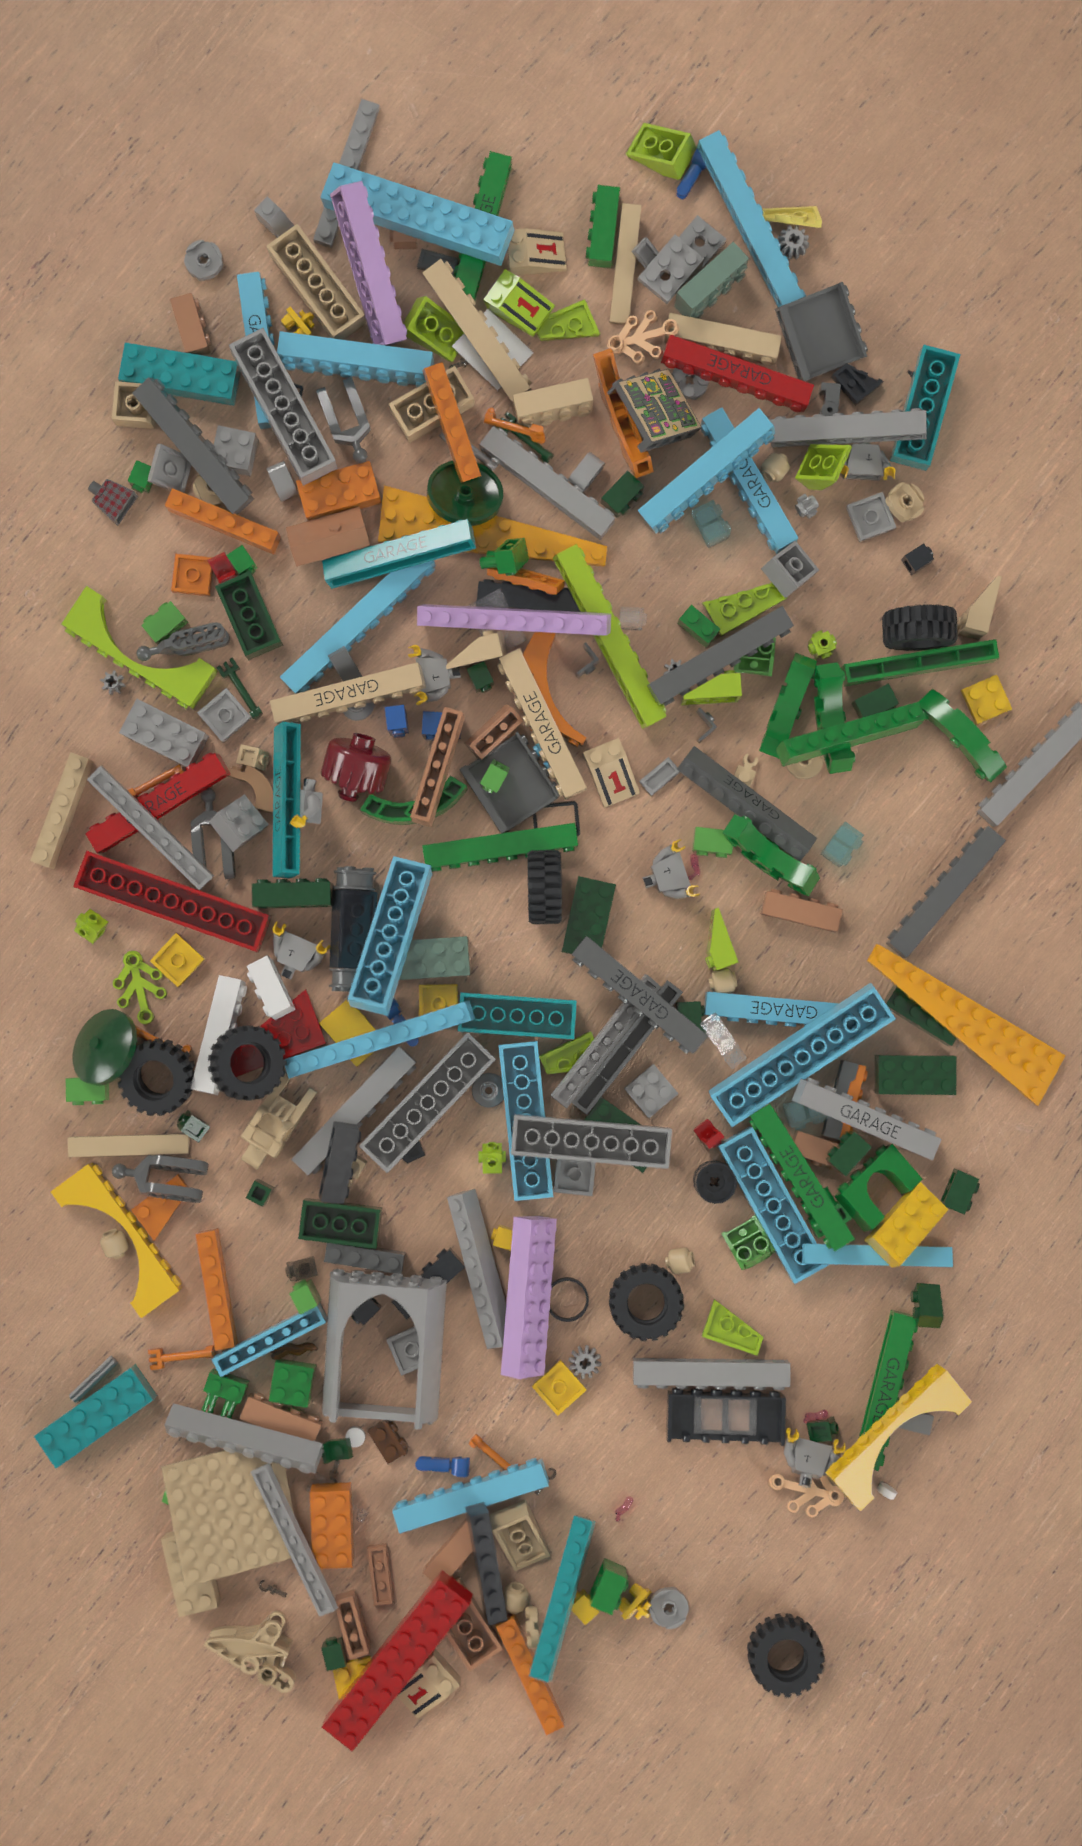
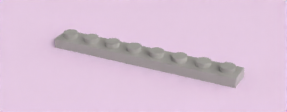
M361 99L339 164L359 170L380 109L379 104ZM327 208L323 209L313 238L315 243L332 248L339 229L335 211Z
M100 766L87 779L198 890L202 889L214 876L103 766Z
M645 974L641 978V981L655 993L661 988L648 975ZM628 1002L627 1005L622 1003L550 1095L565 1108H568L639 1016L633 1011L634 1006Z
M270 1463L252 1470L251 1474L319 1617L335 1611L338 1608L336 1601Z

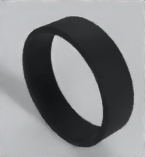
M564 1277L554 1281L551 1284L552 1288L563 1281L577 1283L586 1294L585 1307L578 1315L571 1318L560 1317L551 1308L549 1312L560 1321L571 1322L579 1319L586 1312L589 1297L585 1286L580 1281L571 1277Z

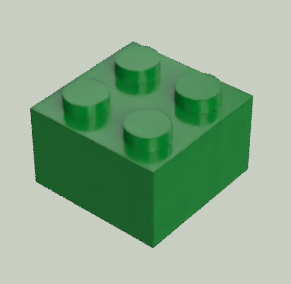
M287 1359L276 1360L269 1402L307 1408L311 1400L316 1364Z
M606 1558L603 1559L589 1592L591 1607L609 1615H612L614 1610H618L621 1604L620 1595L622 1591L625 1592L629 1584L626 1567Z

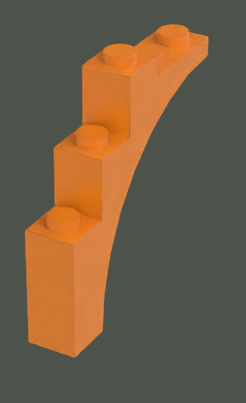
M609 348L593 354L601 398L609 412L612 428L619 438L623 457L635 478L654 472L651 456L648 451L641 453L637 447L643 440L618 392L610 395L607 393L613 387L612 384L620 379L612 349Z
M535 632L523 656L561 735L567 738V742L571 745L583 747L587 737L576 731L562 717L549 692L547 662L556 634Z

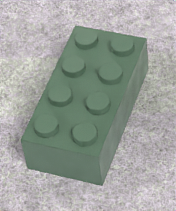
M732 242L677 292L674 307L681 315L699 319L703 315L705 308H711L721 294L725 295L730 291L731 285L735 281L738 283L745 277L749 260L747 255Z
M468 937L412 940L399 980L469 976Z

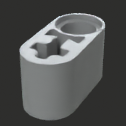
M589 452L573 471L568 481L573 485H577L585 492L601 472L605 463Z
M284 461L266 468L281 502L298 495V491Z

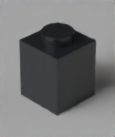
M923 543L906 554L901 561L912 576L929 565L934 560V554L930 547H926Z
M373 1297L369 1298L353 1311L351 1318L357 1324L361 1323L364 1326L382 1306Z

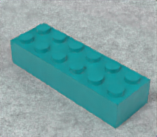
M125 342L118 380L119 382L143 383L148 377L159 379L164 384V390L167 394L235 406L241 371L236 361Z
M923 345L920 349L903 412L911 411L914 408H920L922 411L926 410L927 439L895 441L890 457L891 462L927 471L930 467L961 354L928 345Z
M460 993V1003L470 1001L475 1019L459 1024V1032L574 1039L577 1000Z
M134 1364L39 1431L34 1438L56 1469L149 1404L158 1395L138 1366Z

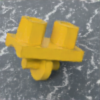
M291 306L287 308V314L280 320L284 328L288 331L296 325L298 330L294 333L312 335V332L306 325L310 328L315 326L312 322L314 319L313 313H305L301 310L299 315L302 318L300 319Z
M635 1583L629 1590L636 1598L632 1604L626 1597L621 1599L619 1610L623 1613L621 1617L624 1620L630 1619L637 1610L638 1612L635 1617L638 1620L642 1616L649 1618L651 1615L648 1611L651 1603L649 1601L644 1605L642 1603L652 1591L649 1588L644 1589L641 1585Z

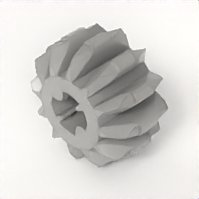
M789 225L787 231L783 229L780 233L781 236H778L781 246L780 250H782L781 253L783 256L788 254V259L794 256L797 260L800 255L806 253L805 249L809 247L807 242L809 235H804L805 229L799 231L798 225L795 226V229H792Z
M585 1345V1350L583 1351L582 1347L578 1346L579 1353L572 1350L571 1354L574 1357L568 1359L569 1362L573 1363L569 1368L570 1370L576 1369L574 1371L575 1376L581 1372V1379L585 1378L586 1373H588L589 1378H592L591 1371L597 1374L599 1370L596 1367L602 1365L600 1361H596L601 1356L600 1354L594 1355L596 1352L595 1348H592L589 1352V1345ZM584 1358H588V1362L590 1361V1363H586V1366H583L582 1362H580Z

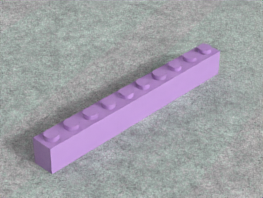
M423 604L417 606V626L608 635L611 633V614Z

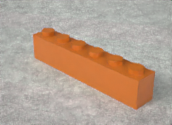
M443 362L424 368L422 371L460 482L462 483L481 476Z
M173 488L165 503V507L171 513L273 555L281 539L279 532L232 514L227 510Z
M219 1228L199 1231L195 1235L215 1351L232 1348L238 1344Z
M508 1613V1620L496 1623V1628L547 1736L564 1727V1717L548 1683L529 1676L535 1655L532 1648L528 1649L527 1638L516 1614Z

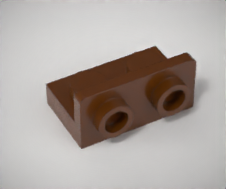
M382 1420L368 1429L367 1432L387 1464H390L402 1455H407L409 1445L404 1437L400 1438L397 1433L399 1429L394 1421Z

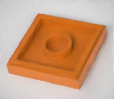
M175 553L171 592L210 596L213 570L208 560L213 557Z

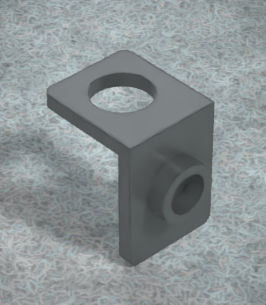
M586 642L583 644V648L593 661L576 673L578 678L584 673L586 675L590 674L596 669L594 666L599 663L598 657Z
M701 708L697 710V713L711 729L698 739V743L703 741L717 728L712 715L709 712L705 713Z

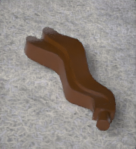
M288 1342L270 1351L272 1353L271 1358L279 1360L288 1354L301 1356L306 1351H317L318 1347L309 1342L300 1345Z

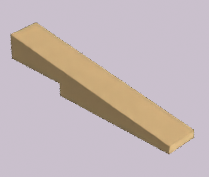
M622 204L610 323L626 325L627 318L630 315L636 260L635 255L631 251L637 246L641 205Z
M186 1134L68 1137V1157L189 1153V1136Z

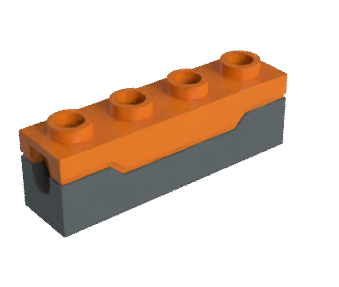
M841 1060L833 1087L836 1089L835 1093L841 1095L843 1092L853 1096L852 1100L855 1102L861 1100L863 1093L861 1085L862 1082L866 1081L868 1074L866 1066ZM826 1115L821 1134L840 1139L846 1131H853V1127Z

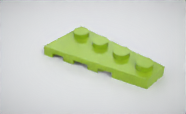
M769 583L747 591L737 592L733 595L702 602V605L712 622L721 629L719 632L720 636H723L781 603L788 597L784 598L775 585Z

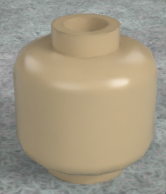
M782 453L770 454L761 466L763 477L769 482L780 481L790 469L788 458Z
M729 968L713 971L712 978L709 979L710 989L715 990L717 993H733L735 987H738L735 972H731Z
M111 1229L102 1234L103 1237L100 1240V1245L105 1256L113 1257L114 1259L123 1257L125 1255L124 1252L129 1248L124 1233L117 1231V1229Z
M685 1247L671 1249L668 1257H665L666 1268H670L673 1274L690 1272L692 1267L695 1266L693 1252Z
M510 1583L503 1590L505 1608L510 1614H517L524 1611L527 1606L528 1590L521 1583Z

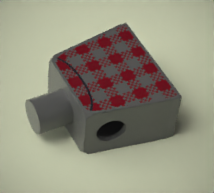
M106 479L102 485L93 481L88 487V491L95 495L92 502L117 526L138 498V495L133 490L109 479Z

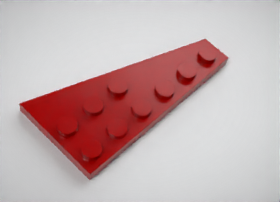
M307 989L292 1000L296 1010L276 1020L269 1018L259 1026L264 1028L265 1031L273 1033L275 1039H279L281 1042L279 1046L284 1048L286 1053L283 1055V1059L327 1043ZM248 1044L236 1048L230 1060V1067L235 1077L260 1069L264 1065L263 1056L259 1049Z

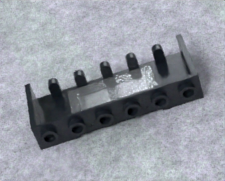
M672 1388V1391L667 1390V1442H671V1439H682L683 1442L702 1440L703 1443H710V1440H721L722 1443L726 1444L730 1441H740L742 1444H749V1441H755L763 1445H768L769 1442H779L781 1446H785L786 1397L779 1391H769V1394L758 1390H751L750 1393H742L741 1390H730V1393H723V1390L711 1389V1392H703V1389L697 1388L691 1389V1391H684V1389Z

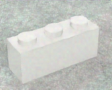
M265 956L247 966L249 970L247 973L248 978L257 987L255 993L259 1000H263L265 1005L263 1010L267 1017L270 1016L276 1020L296 1010L273 959Z

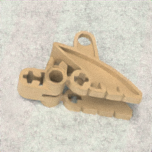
M285 1073L284 1077L280 1078V1085L273 1089L274 1092L268 1095L262 1105L259 1106L256 1114L241 1135L242 1139L250 1143L241 1160L257 1170L267 1155L273 1158L278 1157L285 1146V1141L287 1142L317 1094L316 1091L309 1088L297 1106L281 1097V1094L291 1078H288L287 1073Z
M272 1612L259 1625L221 1626L212 1629L209 1634L210 1637L204 1644L205 1647L214 1653L217 1652V1655L225 1660H229V1663L240 1668L246 1674L259 1672L258 1680L263 1685H271L282 1693L291 1691L294 1686L296 1674L284 1664L293 1640L281 1634L286 1622V1617L282 1612ZM278 1615L281 1617L282 1623L271 1620V1618ZM248 1662L254 1664L255 1667L248 1668Z

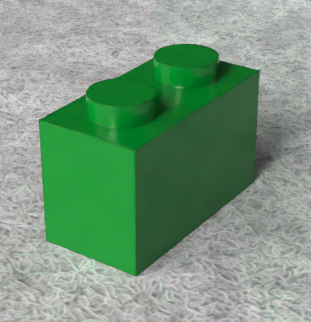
M690 605L677 623L706 648L721 630L693 605Z

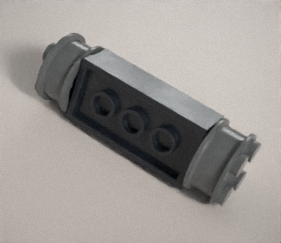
M353 866L337 867V870H334L337 877L332 895L329 970L332 971V984L329 987H332V991L350 992L377 909L378 892H374L376 889L373 888V877L377 873L374 872V868L356 869Z

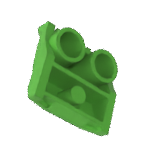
M773 638L774 643L765 648L761 645L756 648L758 652L752 656L747 657V655L741 657V662L734 666L735 672L772 676L776 638Z
M753 1215L751 1219L732 1230L721 1233L741 1270L757 1265L776 1252L756 1215Z

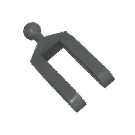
M352 377L343 380L359 426L341 432L325 387L317 389L316 392L335 443L353 446V459L357 463H364L368 458V453L365 449L361 448L360 443L371 431Z
M213 622L175 632L156 647L141 646L136 654L141 661H147L152 655L156 654L189 656L227 646L230 642V635L220 623Z
M211 788L201 793V799L205 802L206 811L191 821L192 852L205 867L206 856L202 826L211 825L209 821L218 813L213 810V801L216 798V793ZM220 837L225 880L235 879L234 852Z
M148 1155L135 1169H128L123 1164H116L112 1168V1175L117 1179H122L125 1176L134 1177L142 1195L200 1203L203 1196L202 1190L149 1183L151 1168L194 1175H207L209 1164L200 1160Z

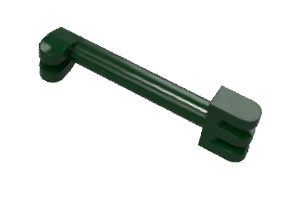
M509 412L504 414L509 419L508 422H517V419ZM501 428L506 433L508 431L512 432L538 452L543 463H548L549 459L554 457L552 452L545 449L539 443L533 442L530 436Z
M234 658L229 659L233 665L232 667L226 661L223 663L227 669L223 671L220 665L216 668L223 679L228 676L230 677L250 709L249 714L253 719L261 717L263 712L259 706H256L235 673L240 668Z

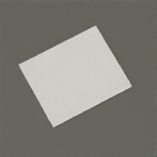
M487 309L484 312L487 318L485 323L488 327L493 326L498 333L496 339L500 344L502 342L505 343L510 351L507 353L510 359L515 358L521 366L533 352ZM463 334L452 347L498 390L501 385L467 336Z

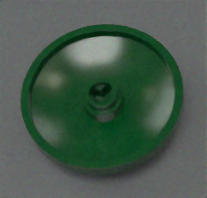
M453 460L443 463L429 477L427 484L428 502L431 508L448 522L455 523L458 520L468 519L471 526L483 524L495 517L502 505L504 492L497 475L485 465L477 462L481 476L461 483Z
M107 1009L95 1014L85 1023L76 1038L72 1054L74 1070L82 1081L91 1085L102 1086L111 1083L126 1070L133 1058L137 1044V1031L133 1020L119 1010Z

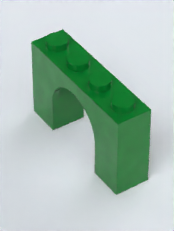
M883 1144L875 1151L876 1155L863 1162L864 1167L861 1170L857 1169L850 1175L851 1180L848 1183H842L837 1188L838 1192L834 1195L836 1200L864 1232L873 1230L885 1218L868 1195L867 1184L873 1173H880L886 1176L901 1194L911 1192L922 1180L921 1176L893 1144L887 1146Z

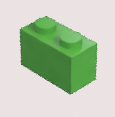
M171 601L163 603L158 608L159 611L154 615L147 616L141 625L157 645L189 623Z
M493 759L480 782L483 785L482 788L489 793H493V791L497 793L510 768Z
M694 828L692 851L697 852L696 855L708 856V853L716 854L715 857L727 858V855L732 854L733 846L723 835L724 830Z
M65 1078L66 1102H72V1105H84V1101H92V1105L104 1104L103 1100H109V1084L95 1086L82 1081L80 1078Z
M303 1279L295 1283L292 1287L293 1290L289 1293L300 1315L318 1306L322 1300L312 1279L307 1282Z

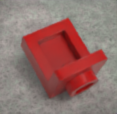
M225 552L208 560L219 584L237 577Z
M709 1119L703 1121L693 1130L708 1149L719 1146L724 1138L723 1134L714 1127Z

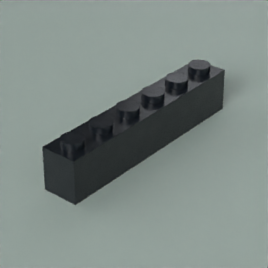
M484 579L483 582L479 581L477 607L580 612L567 587H564L557 594L550 595L542 590L529 589L528 586L513 585L510 581H503L501 584L494 583V580Z
M484 1502L466 1506L467 1522L485 1618L488 1625L507 1621L488 1509Z

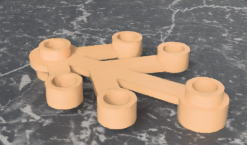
M653 310L647 311L640 325L636 316H629L620 334L613 335L609 339L608 349L611 348L614 354L624 353L631 357L637 365H640L645 361V356L642 352H635L628 347L629 345L636 344L649 352L654 359L658 360L663 356V351L659 346H653L646 340L664 335L675 336L679 332V325L675 320L668 319L661 328L645 332L650 324L657 321V314ZM650 315H654L652 319H648ZM632 320H636L633 325L630 324ZM638 327L633 336L627 337L631 329ZM675 327L672 332H669L670 328ZM659 350V354L654 355V352ZM641 355V359L636 360V357Z
M773 1474L768 1480V1484L773 1490L786 1488L804 1493L797 1499L787 1503V1510L791 1513L797 1512L800 1506L815 1496L823 1497V1499L815 1505L807 1506L805 1512L808 1517H816L818 1512L826 1506H838L844 1500V1494L837 1486H832L826 1475L819 1478L825 1490L817 1488L813 1480L811 1481V1487L806 1488L799 1486V1483L785 1480L780 1474ZM776 1478H779L781 1481L779 1486L774 1483ZM833 1492L838 1495L836 1500H833L831 1497ZM791 1503H795V1510L790 1509ZM811 1507L815 1509L814 1515L809 1514Z

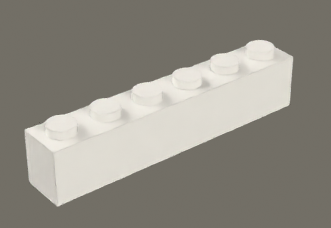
M221 975L218 977L190 1089L218 1095L219 1093L216 1083H213L211 1080V1072H208V1066H210L208 1055H211V1047L213 1044H216L217 1038L220 1035L225 1034V1031L238 1027L236 1021L242 1012V997H245L247 992L246 982L240 979Z

